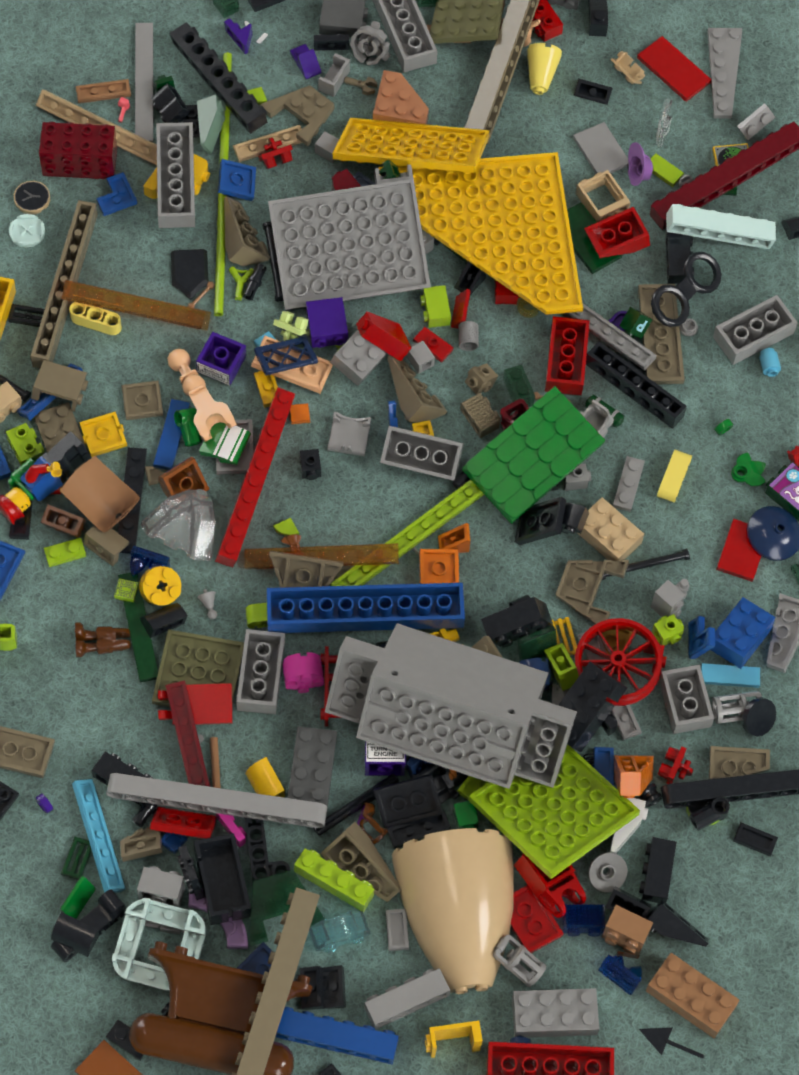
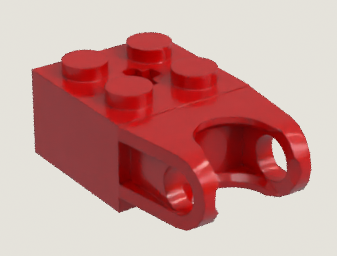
M525 854L514 864V867L534 895L553 916L561 918L566 913L562 897L569 899L570 902L577 906H581L586 902V894L574 874L576 870L572 865L550 879Z

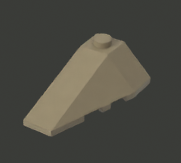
M226 196L224 198L225 249L228 259L232 263H237L241 266L268 261L270 256L267 247L263 241L259 242L255 235L258 232L256 228L247 223L250 218L241 203Z
M391 355L387 357L399 405L407 421L410 423L431 421L447 413L436 395L431 397L425 389L428 386L414 378L416 373L403 359L399 361Z
M356 822L320 853L326 861L332 860L341 870H349L360 881L366 880L371 883L372 888H374V894L386 902L401 891L400 885L371 839Z

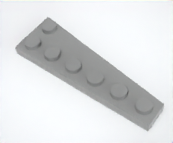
M708 28L713 116L719 119H731L742 28Z

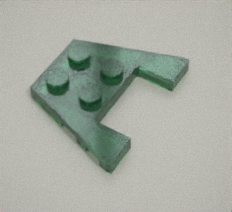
M293 870L253 881L250 946L268 942L263 921L283 915L284 912L288 913L290 905L286 903L290 892L294 893L296 887L306 890ZM317 906L310 929L327 924L326 919Z

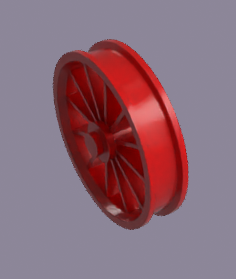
M613 618L593 625L581 637L575 652V666L579 676L583 672L582 666H587L590 661L598 666L607 665L602 669L606 672L610 670L612 677L614 674H617L619 682L620 674L624 673L635 692L622 695L618 702L606 697L605 700L615 706L631 705L644 699L653 691L660 679L662 654L659 643L649 629L633 620ZM616 629L617 651H613L602 635L603 632ZM618 629L633 632L623 651H619ZM636 634L647 641L626 654ZM598 635L610 654L588 643ZM650 646L655 655V658H631ZM587 649L605 658V660H582L584 650ZM631 664L656 665L653 675H650ZM627 670L649 681L639 689Z

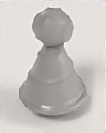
M204 589V593L200 594L197 599L208 609V618L214 620L217 617V611L213 610L216 592H207V589Z

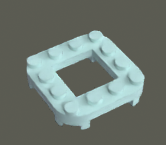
M142 898L128 906L125 911L126 915L115 952L112 955L113 966L119 976L127 981L170 992L169 982L162 967L135 960L145 923L148 921L185 931L181 947L188 949L187 956L199 960L206 937L205 922L193 910L179 908L149 898Z

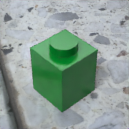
M469 801L454 804L453 813L457 829H478L479 821L475 806Z

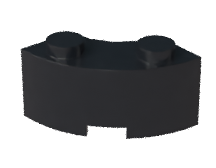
M566 503L561 532L581 534L589 515L587 508L573 503Z

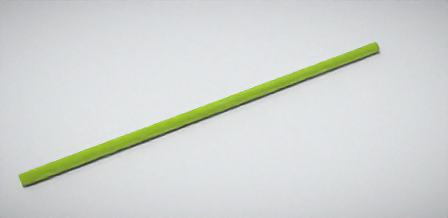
M227 52L223 54V61L226 63L229 72H231L232 54ZM227 106L225 120L220 130L219 167L222 159L228 160L230 110ZM218 193L214 316H223L224 198L227 195Z

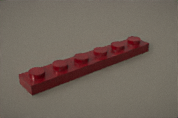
M185 680L165 685L188 784L210 787Z

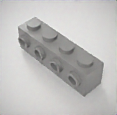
M440 968L437 970L429 969L423 973V976L417 979L415 977L407 979L404 985L399 987L392 986L386 989V993L378 996V994L368 997L364 1003V1009L376 1030L450 995V988Z

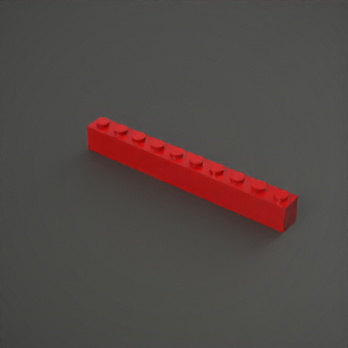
M278 387L273 396L215 562L233 568L237 561L295 393Z

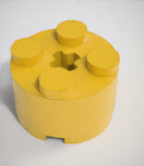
M164 566L152 567L142 575L139 582V591L143 599L153 605H168L174 602L181 594V580L172 568ZM159 582L164 584L162 590L157 589Z

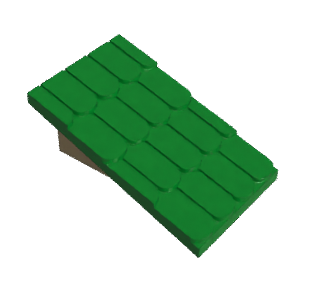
M555 386L517 418L513 424L487 444L483 450L469 460L462 470L512 524L603 445L605 439Z

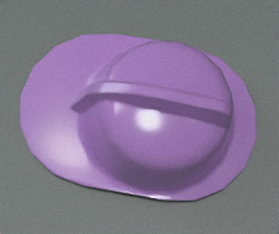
M637 142L632 143L628 152V176L630 183L633 186H638L642 181L650 180L653 164L649 156L644 154L641 145Z

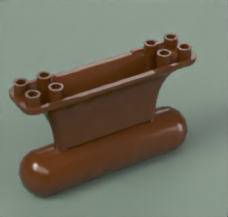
M156 941L154 948L149 949L148 959L160 965L167 976L170 989L168 1016L154 1013H144L138 1016L133 1021L129 1031L131 1046L143 1055L232 1075V1072L237 1073L239 1065L235 1064L238 1053H243L245 1045L242 1044L245 1032L250 1033L252 1025L248 1024L252 1011L256 1012L258 1004H255L258 991L263 992L265 984L261 983L263 975L195 959L194 957L187 956L188 949L181 946H176L175 952L167 951V943ZM298 975L296 981L292 982L286 1002L295 997L310 996L313 988L309 985L310 977ZM274 1042L263 1075H291L294 1069L292 1051L286 1045Z

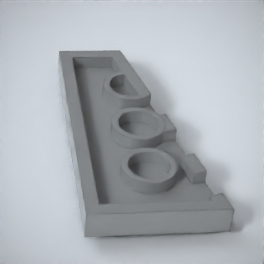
M780 593L766 664L767 667L783 673L786 672L799 645V599Z

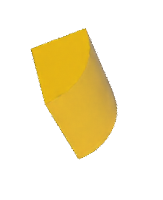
M267 757L257 761L247 769L245 774L256 794L285 797V790Z

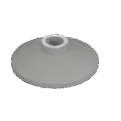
M606 852L598 855L592 861L588 875L594 888L608 893L612 892L615 886L620 888L624 884L628 870L626 862L621 856L616 853ZM607 867L608 872L603 874V870Z

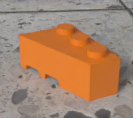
M614 755V781L620 796L634 798L643 793L653 779L654 756Z

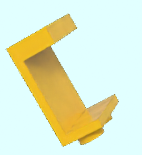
M479 1020L429 1027V1033L425 1035L426 1053L430 1052L431 1058H435L436 1041L467 1036L470 1037L472 1052L480 1051L483 1040Z

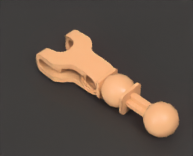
M179 348L170 352L167 358L168 365L172 370L181 374L179 379L182 383L183 392L190 397L197 410L193 422L203 441L206 442L212 439L210 430L216 423H225L228 428L236 426L237 423L228 405L223 402L214 401L206 388L205 380L198 375L196 369H190V354L184 349Z

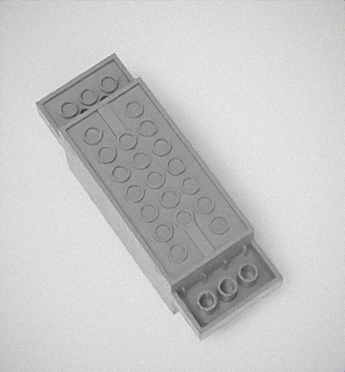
M398 623L385 648L348 636L345 637L339 649L325 708L326 713L359 723L356 736L358 739L510 789L515 775L552 788L554 787L577 711L541 700L548 672Z

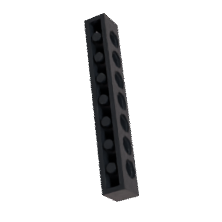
M186 22L169 33L173 44L215 94L224 101L227 108L250 134L268 123L265 108L257 104L253 94L249 95L247 93L245 85L237 81L238 79L233 71L229 72L226 63L218 59L214 49L210 50L207 41L199 37V33L194 26L191 27Z

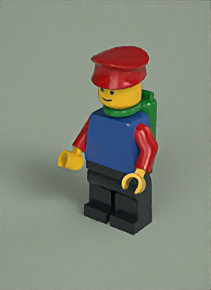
M70 431L50 449L48 454L45 453L36 462L29 458L10 475L8 483L11 490L6 495H0V513L12 525H15L17 519L25 517L23 512L30 507V500L35 498L37 501H41L48 495L61 494L60 490L67 481L66 478H69L81 464L91 459L83 442Z

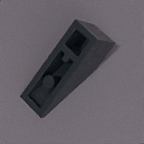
M588 0L589 36L606 37L608 29L607 0Z
M662 899L646 916L647 920L653 922L651 927L653 933L658 932L662 936L705 947L709 944L708 938Z

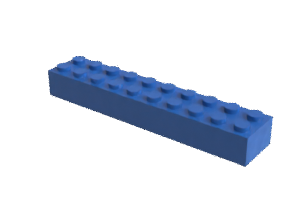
M463 583L267 588L268 631L302 633L394 630L397 623L413 629L464 628Z

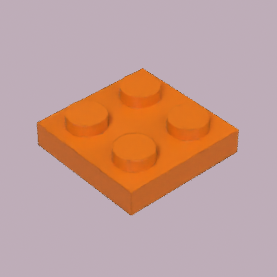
M420 549V584L459 583L458 549Z

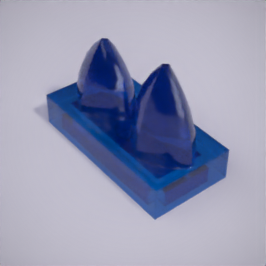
M133 546L131 550L130 571L132 575H136L146 566L149 569L158 566L170 567V557Z
M608 955L598 969L599 972L629 995L634 993L642 980L641 966L626 968L623 956L612 957Z

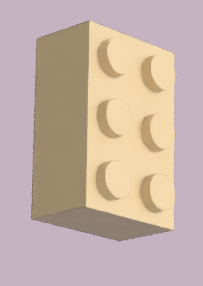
M603 497L588 510L589 515L582 533H577L607 560L612 561L626 559L642 544L644 533Z

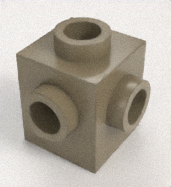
M486 363L478 367H472L468 371L465 383L475 394L488 392L493 387L498 375Z

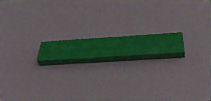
M137 571L118 575L119 579L138 582L134 603L124 600L123 603L140 683L156 680L158 669L152 640L140 621V617L145 616L146 612L143 597L139 591Z

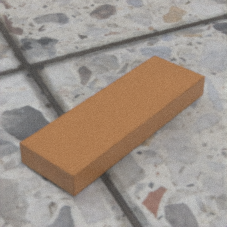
M128 79L76 86L78 104L131 97Z

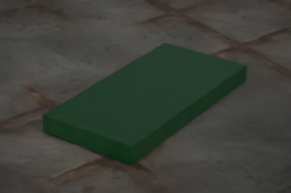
M581 202L567 210L574 252L591 274L622 258V255L599 258L584 228L597 222Z

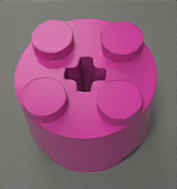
M307 652V656H301L300 653H297L283 660L282 668L286 689L297 690L298 693H307L310 688L324 685L320 655Z

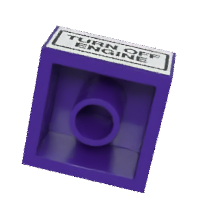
M212 331L196 360L197 372L231 386L247 356L246 345Z
M365 741V776H390L391 774L405 776L406 754Z

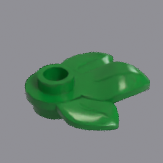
M744 453L737 458L736 466L732 468L731 476L736 482H745L750 486L763 485L765 479L761 474L765 469L766 463L751 461L749 453ZM742 472L743 476H740L737 473Z

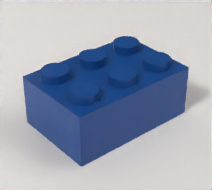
M742 597L715 631V647L710 650L741 669L773 629L775 617Z

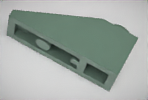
M217 95L197 101L200 144L208 154L212 153L225 120L226 105Z

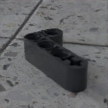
M244 817L253 883L258 887L285 884L290 879V867L284 861H268L263 820L256 819V825L252 826V818ZM254 834H259L261 838L258 840H253L251 836ZM256 853L263 854L261 859H255L253 856ZM278 870H284L286 871V874L283 876H279L276 874V872ZM263 872L266 876L259 879L256 877V874Z
M110 889L98 899V906L79 921L98 929L99 935H101V931H106L118 921L117 918H122L125 915L126 906L115 892ZM55 941L51 945V948L63 962L69 961L78 953Z

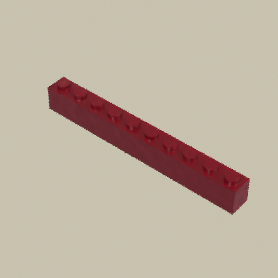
M794 121L783 125L780 130L775 133L771 132L766 138L756 141L748 149H742L736 156L727 158L722 164L712 167L704 175H698L692 182L685 183L675 192L671 191L665 198L656 200L651 205L650 217L661 230L667 228L666 213L672 204L701 208L799 150V126Z

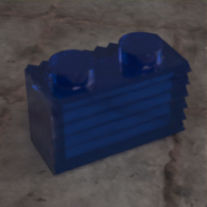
M565 904L566 913L562 916L563 933H568V936L572 937L579 936L580 933H588V936L596 937L604 932L605 911L603 904Z

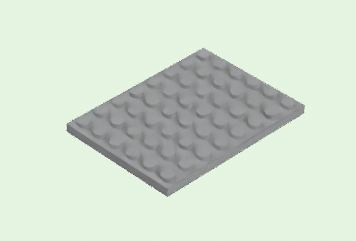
M414 178L268 201L285 311L306 308V301L343 297L344 302L431 287Z

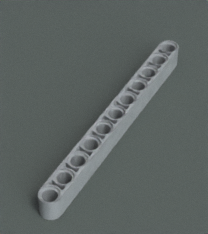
M119 773L110 774L106 791L107 796L115 799L313 828L324 827L327 806L317 802Z

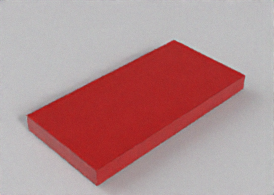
M663 36L637 55L638 60L686 102L711 83L712 79Z

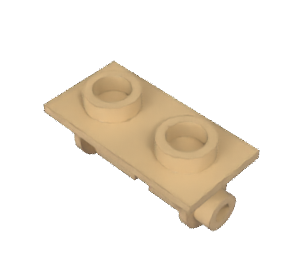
M620 51L617 55L618 59H611L615 64L614 67L618 71L623 72L626 75V80L631 84H641L640 80L645 77L644 70L637 63L630 66L634 60L627 52Z

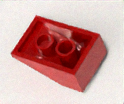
M634 207L584 228L599 258L634 253L650 246L649 233Z

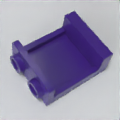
M343 297L306 301L312 348L345 344L349 338Z

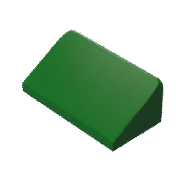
M80 877L60 908L62 913L77 919L96 890L86 877Z

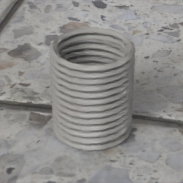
M464 321L459 324L460 349L472 351L479 347V325L477 323Z

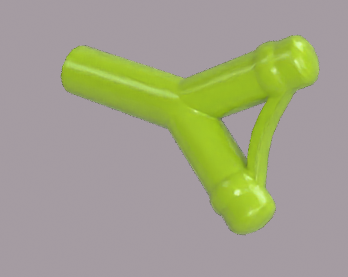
M232 266L229 268V271L237 283L235 300H242L244 284L247 282L248 277H251L254 269L238 270Z

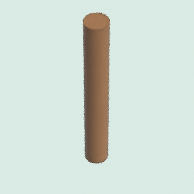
M211 737L212 784L215 788H221L218 738Z

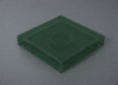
M551 625L519 638L520 661L531 658L545 660L544 650L557 645L555 627Z

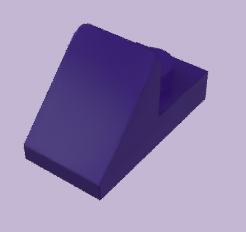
M230 18L224 21L225 31L243 53L247 54L253 34L252 24L250 23L241 29L236 22L234 23Z
M303 44L290 50V55L305 79L322 73L314 49L309 50L307 45Z

